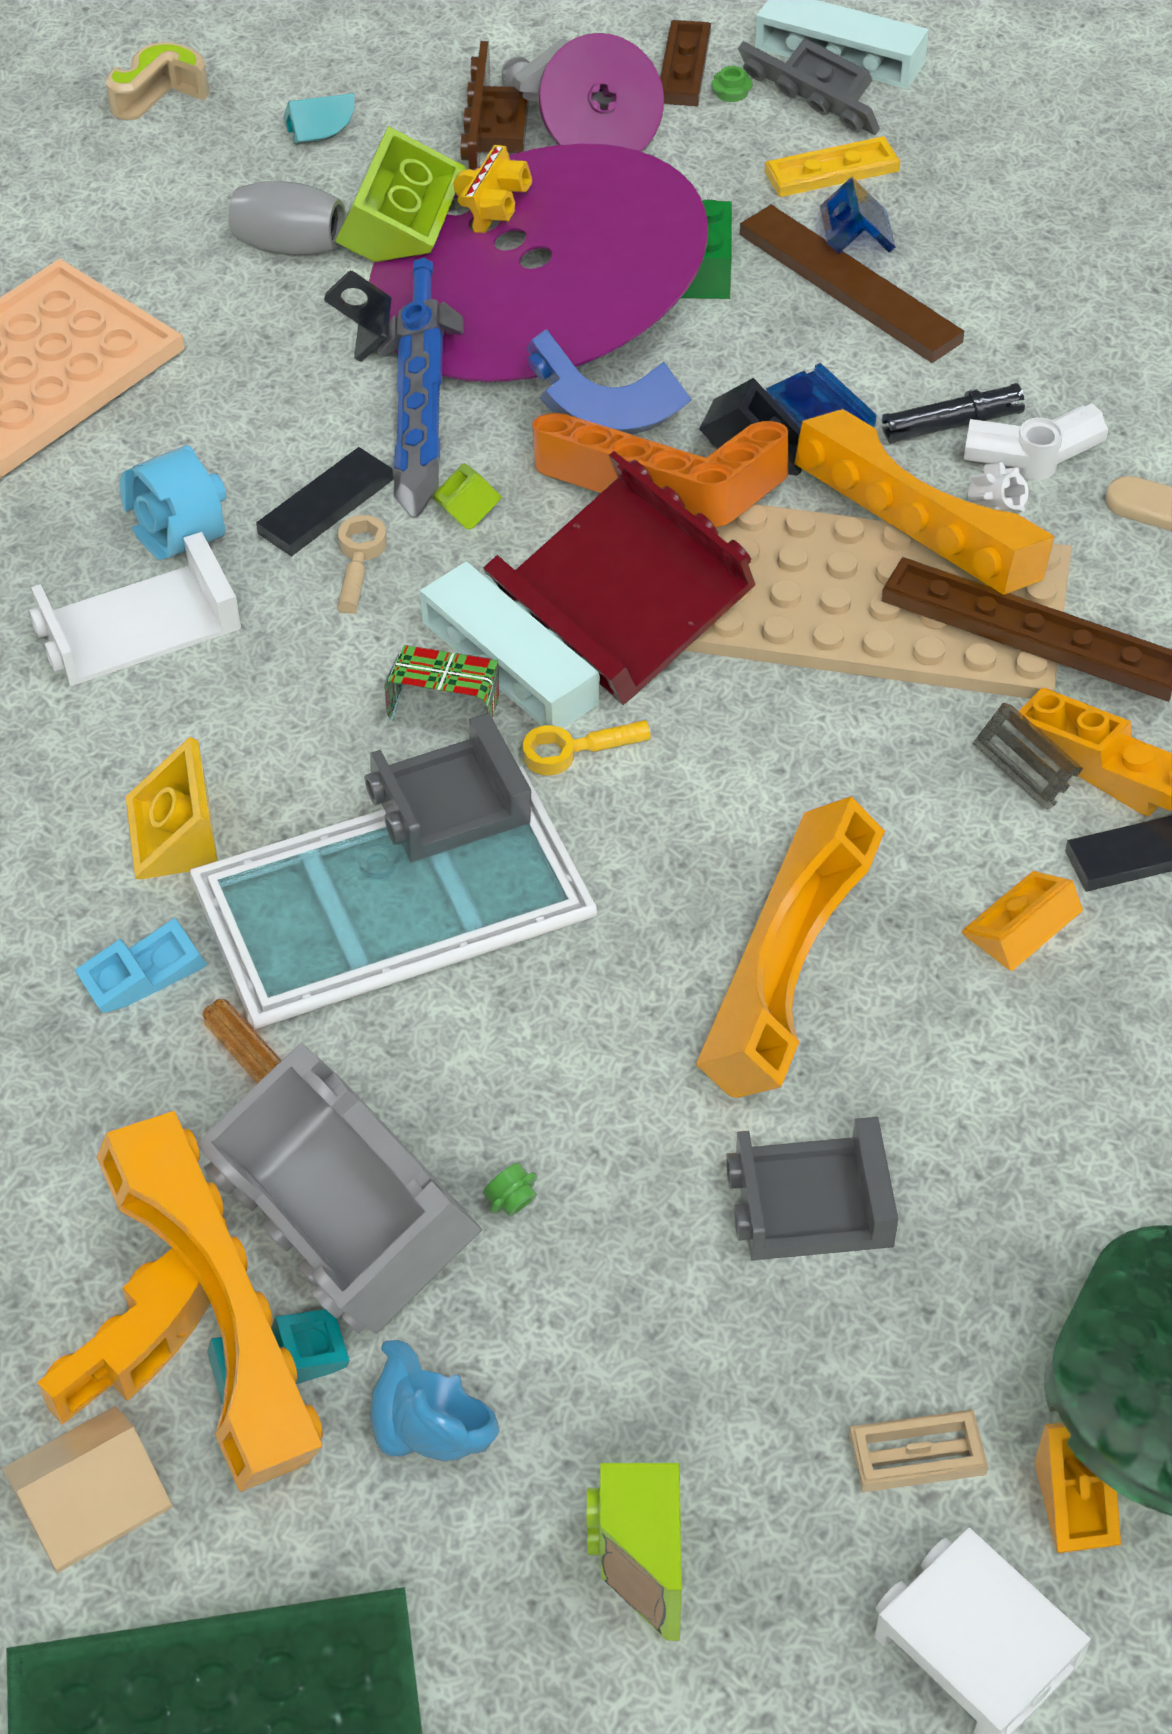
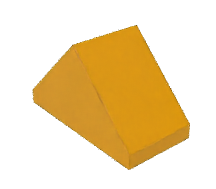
M1109 1417L1045 1424L1034 1464L1057 1553L1121 1545L1112 1420Z

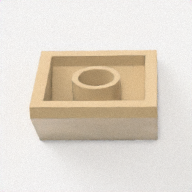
M116 1406L1 1468L57 1573L173 1508L134 1426Z

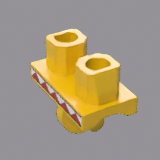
M501 145L493 146L480 168H477L475 171L470 169L460 171L453 182V187L459 196L457 199L458 203L463 207H468L473 214V231L486 233L493 220L509 222L515 212V200L512 191L527 192L532 184V176L528 163L526 161L510 160L506 146Z

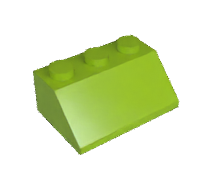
M388 126L369 163L335 242L373 262L430 253L456 193L453 182L457 174L465 170L466 166Z

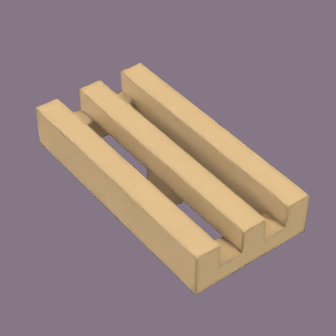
M974 1409L850 1426L849 1438L854 1450L856 1469L859 1472V1483L862 1493L987 1475L988 1464ZM964 1430L966 1436L964 1439L931 1443L930 1441L907 1444L906 1447L869 1452L867 1445L869 1443ZM970 1453L969 1457L873 1470L875 1466Z

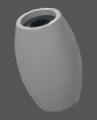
M263 181L238 187L232 195L229 207L231 233L236 238L256 248L273 253L312 255L334 250L340 246L335 240L345 219L344 204L341 199L319 188L295 182Z

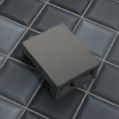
M489 713L469 719L468 740L390 765L387 763L381 750L370 753L371 773L364 776L368 795L374 805L382 804L386 812L384 820L388 835L394 845L402 844L411 863L530 823L531 788Z
M878 1116L855 1118L853 1136L851 1138L752 1147L750 1132H737L736 1153L726 1154V1168L729 1188H740L743 1204L734 1205L735 1229L738 1241L748 1240L751 1261L894 1247L898 1214Z

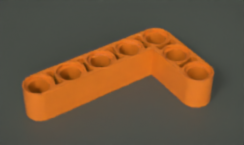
M543 414L535 418L532 423L535 468L538 472L602 493L618 478L609 458V454L615 451L629 463L636 460L642 464L651 475L653 483L661 489L669 486L682 499L685 509L694 516L698 512L704 514L715 527L724 526L732 522L788 477V429L785 425L778 422L762 421L753 423L706 458L568 414Z

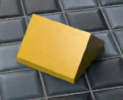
M188 737L125 796L136 879L141 880L190 872L191 869L218 861L209 794L199 742L197 739Z

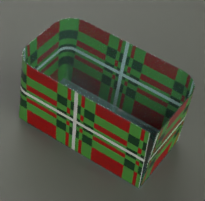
M403 645L384 681L387 716L394 722L404 685L478 697L484 701L487 706V713L493 719L500 695L498 660Z

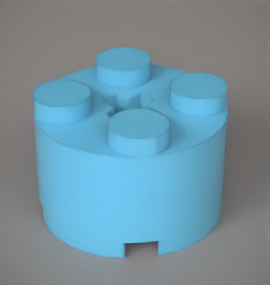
M189 445L134 465L121 474L120 494L125 512L134 510L139 524L133 526L132 529L137 539L156 559L162 560L175 557L186 552L184 537L202 532L209 543L225 535V525L220 503L226 499L224 484L217 474H208L205 467L198 460L195 451Z

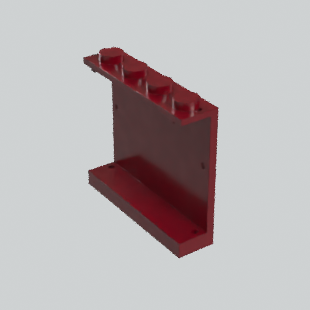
M613 451L609 454V458L618 478L516 570L498 555L488 562L483 569L496 582L501 591L514 602L519 601L529 610L533 618L545 628L552 630L564 641V644L599 672V685L624 705L756 584L749 567L752 559L743 546L733 539L727 543L718 535L716 527L704 514L698 512L694 516L685 509L684 502L669 486L661 489L653 483L651 475L642 464L636 460L629 463Z

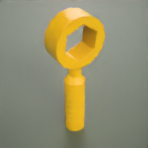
M646 720L592 731L585 737L573 739L570 733L562 727L554 725L540 726L532 729L523 740L524 763L537 774L545 776L557 775L566 771L572 765L574 752L583 750L597 752L650 740L649 725ZM556 743L562 749L559 756L541 758L535 752L537 745Z

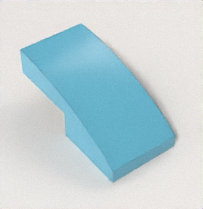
M173 918L131 948H128L124 941L119 939L76 968L75 972L101 1012L106 1013L129 1006L207 966V963L177 919Z

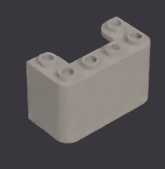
M303 1042L298 1044L197 1142L198 1147L210 1159V1162L204 1167L206 1173L227 1194L232 1192L249 1210L253 1211L257 1206L263 1210L269 1217L262 1225L266 1232L284 1250L288 1251L294 1246L305 1258L298 1265V1268L316 1286L311 1291L314 1297L335 1318L341 1316L359 1334L366 1327L377 1334L482 1231L477 1222L367 1104Z

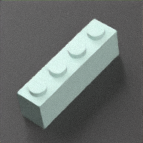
M767 0L756 17L755 47L790 58L799 44L806 38L868 70L872 80L908 89L926 61L929 29L820 0Z
M466 561L420 590L423 623L458 654L498 660L499 689L541 726L554 725L564 728L599 705V672L564 644V641L552 630L545 628L533 618L529 610L519 601L514 602L501 591L489 575H482Z

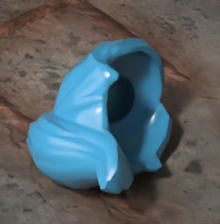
M400 1340L384 1341L381 1350L387 1356V1360L372 1391L370 1410L375 1441L381 1451L389 1456H404L417 1452L424 1457L439 1461L460 1460L473 1453L485 1452L500 1432L495 1413L484 1402L469 1396L464 1391L460 1375L445 1377L442 1374L422 1370L417 1354L408 1343Z

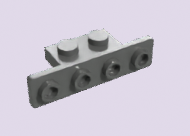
M806 38L803 39L786 63L745 41L738 47L745 63L743 68L752 78L758 81H763L767 78L775 82L776 87L784 95L790 98H795L796 95L807 99L808 104L822 115H827L830 111L839 116L841 122L854 132H860L861 129H864L876 135L880 130L873 110L858 101L873 81L868 70Z

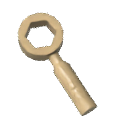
M370 515L350 517L338 529L339 548L345 556L352 559L346 566L337 609L340 613L355 614L357 612L366 571L363 565L364 560L378 557L387 546L385 525L381 520ZM363 532H370L375 536L374 540L362 543H355L350 539L351 535Z

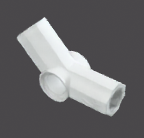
M1092 403L1087 406L1082 405L1053 420L1038 417L1028 419L1021 426L970 419L964 460L988 464L1003 462L1004 466L1018 467L1019 473L1026 478L1042 480L1052 476L1056 472L1059 463L1106 441L1108 427L1104 422L1103 413Z

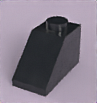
M754 377L713 400L699 428L712 445L717 449L753 423L762 421L778 422L785 425L788 429V474L794 476L801 474L802 468L794 464L801 428Z

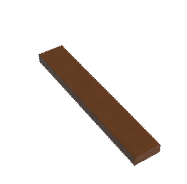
M772 204L740 223V236L930 363H934L963 343L965 332L963 329Z
M905 557L901 558L882 590V602L1167 702L1171 700L1172 649L1010 593L1003 595L992 587Z

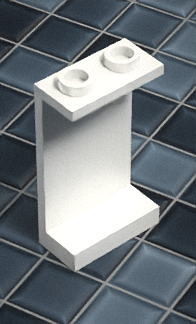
M199 532L183 538L188 566L52 610L41 584L31 587L36 608L28 610L30 620L38 639L45 636L49 639V642L44 643V649L53 672L63 670L69 685L73 686L241 629L236 595L203 533Z

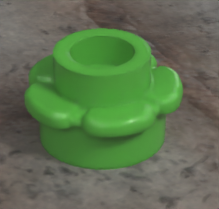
M727 66L714 75L711 85L719 99L726 102H738L747 97L748 91L753 86V81L742 68Z
M515 1163L498 1174L483 1190V1194L492 1204L489 1211L497 1213L504 1209L508 1216L512 1217L530 1204L537 1196V1193L532 1188L537 1180L536 1173L528 1174L520 1163Z

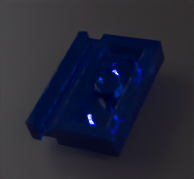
M821 363L816 364L815 370L808 374L805 371H801L766 388V392L800 428L804 420L844 409L872 427L876 426L877 414Z

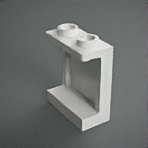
M969 1527L953 1543L948 1538H944L937 1543L921 1564V1568L924 1571L909 1586L900 1581L883 1596L876 1607L879 1616L874 1638L883 1647L893 1640L977 1721L973 1734H1013L1083 1662L1091 1639Z

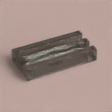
M1004 702L972 743L1044 809L1054 807L1058 802L1055 800V797L1059 792L1065 793L1069 788V779L1072 776L1077 777L1083 770L1076 761L1014 706ZM1007 720L1060 767L1058 772L1056 773L1009 731L1003 723ZM996 735L1040 774L1048 782V785L1043 789L990 741L993 736Z

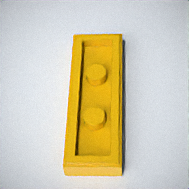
M885 136L769 160L765 162L764 172L778 196L784 197L899 172L901 161Z

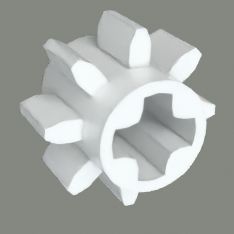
M1003 462L984 465L983 474L971 476L972 483L968 490L969 502L1011 513L1025 511L1024 505L1028 499V486L1025 479L1019 474L1018 467L1005 469Z

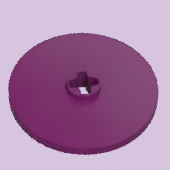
M591 33L570 40L550 58L540 80L538 93L540 114L548 133L557 145L579 143L606 144L642 151L653 139L660 126L664 110V93L659 74L652 61L639 47L620 36L608 33ZM599 89H603V95L611 99V102L603 110L600 109L599 102L592 100V96L598 93Z

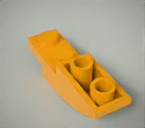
M1042 687L1013 716V724L1043 753L1068 771L1147 817L1158 807L1172 812V753L1133 738L1131 721L1045 687Z
M223 1218V1221H224V1223H225V1225H226V1228H227L226 1220ZM173 1248L156 1261L147 1262L139 1267L131 1276L129 1282L122 1287L129 1308L127 1312L108 1319L98 1329L94 1338L75 1353L66 1354L57 1359L49 1367L46 1375L37 1382L47 1409L62 1425L110 1386H113L128 1401L174 1357L197 1327L211 1302L194 1272Z

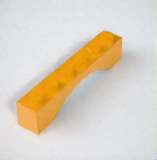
M844 409L802 421L794 462L798 467L1003 595L1044 580L1055 538L1054 535L1019 514L996 510L962 500L917 479L900 467L887 454L879 441L877 430Z
M852 796L804 812L696 1062V1066L731 1097L740 1098L782 1087L800 1042L794 1029L792 1007L795 987L802 965L814 940L830 915L849 891L870 870L885 830Z
M172 1111L107 1132L96 1158L119 1211L144 1224L173 1247L194 1272L212 1304L223 1339L226 1366L224 1401L215 1436L239 1492L309 1464L323 1446L321 1443L323 1437L321 1421L313 1406L310 1404L305 1405L295 1384L297 1382L295 1362L285 1347L279 1348L271 1329L272 1313L269 1303L262 1292H255L246 1273L248 1260L245 1249L236 1236L230 1237L222 1218L224 1207L221 1195L213 1182L207 1183L198 1164L200 1160L199 1147L192 1131L188 1128L183 1129L176 1112Z

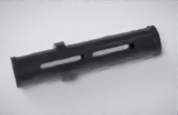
M1018 383L985 392L977 391V389L968 390L963 397L891 414H883L882 423H888L889 425L882 427L883 433L889 444H893L896 441L968 425L970 419L986 421L1015 413L1020 414L1024 412L1025 404H1018L1017 401L1025 400L1024 394Z

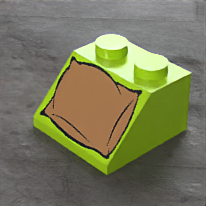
M600 1463V1487H587V1555H600L601 1578L666 1641H680L682 1603L680 1463Z

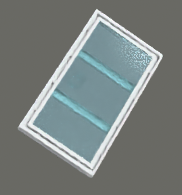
M523 767L519 768L531 788V820L529 824L412 863L402 844L394 845L386 829L384 820L386 812L383 809L191 869V882L246 1010L248 1023L252 1025L253 1029L256 1030L597 917L596 903L590 896Z

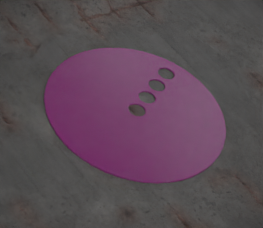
M583 143L536 148L509 155L510 160L526 161L532 176V184L527 192L512 191L515 200V212L509 222L500 221L492 230L486 233H477L469 228L474 220L471 210L461 215H450L447 213L430 253L374 262L369 282L392 297L390 321L394 315L398 317L400 309L413 302L412 271L414 260L425 258L433 262L431 299L437 300L440 305L441 302L447 303L464 318V333L462 335L447 334L444 330L442 350V376L478 382H504L537 378L538 376L528 364L527 357L530 354L526 348L530 341L545 329L550 332L572 364L578 367L622 347L641 335L659 321L689 288L704 259L708 243L706 210L693 184L680 171L667 162L639 150L621 146ZM455 193L453 199L458 198L459 196ZM521 231L526 235L525 241L515 249L499 250L495 247L497 238L506 232ZM547 249L552 253L551 259L541 267L530 269L520 264L521 258L531 250Z

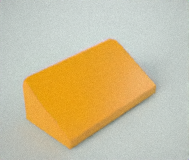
M1032 871L962 930V934L1008 970L1013 971L1083 911L1073 880Z

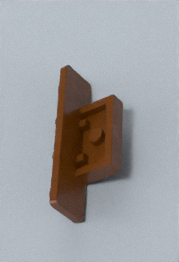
M480 41L479 56L471 57V82H468L467 87L468 107L464 109L465 134H461L460 144L461 160L469 161L470 170L480 167L481 152H490L494 145L506 146L507 151L512 153L524 152L529 100L522 98L523 92L513 86H489V41Z

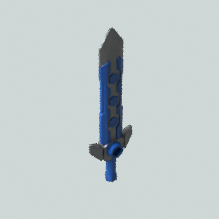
M425 258L414 260L413 302L400 309L398 317L394 315L391 318L388 336L378 346V354L381 357L398 349L397 444L394 456V498L412 517L420 515L439 488L440 386L442 384L444 330L447 334L462 335L464 333V318L447 303L441 302L440 305L437 300L431 299L433 262Z

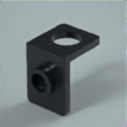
M348 271L325 293L324 301L358 324L354 358L358 361H363L388 336L392 297L356 272ZM356 288L362 290L368 299L363 304L351 305L343 300L341 294L346 289Z

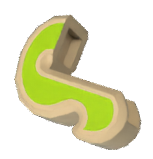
M172 42L153 43L141 48L132 57L131 69L122 70L115 67L105 79L111 113L122 120L139 119L171 88L202 100H206L210 92L206 64L202 55L190 47Z

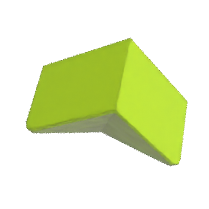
M462 463L438 488L432 498L465 529L470 530L502 499V496L478 472L466 463Z

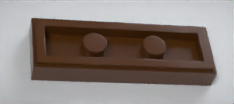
M671 20L660 76L664 93V104L699 106L711 36V23Z

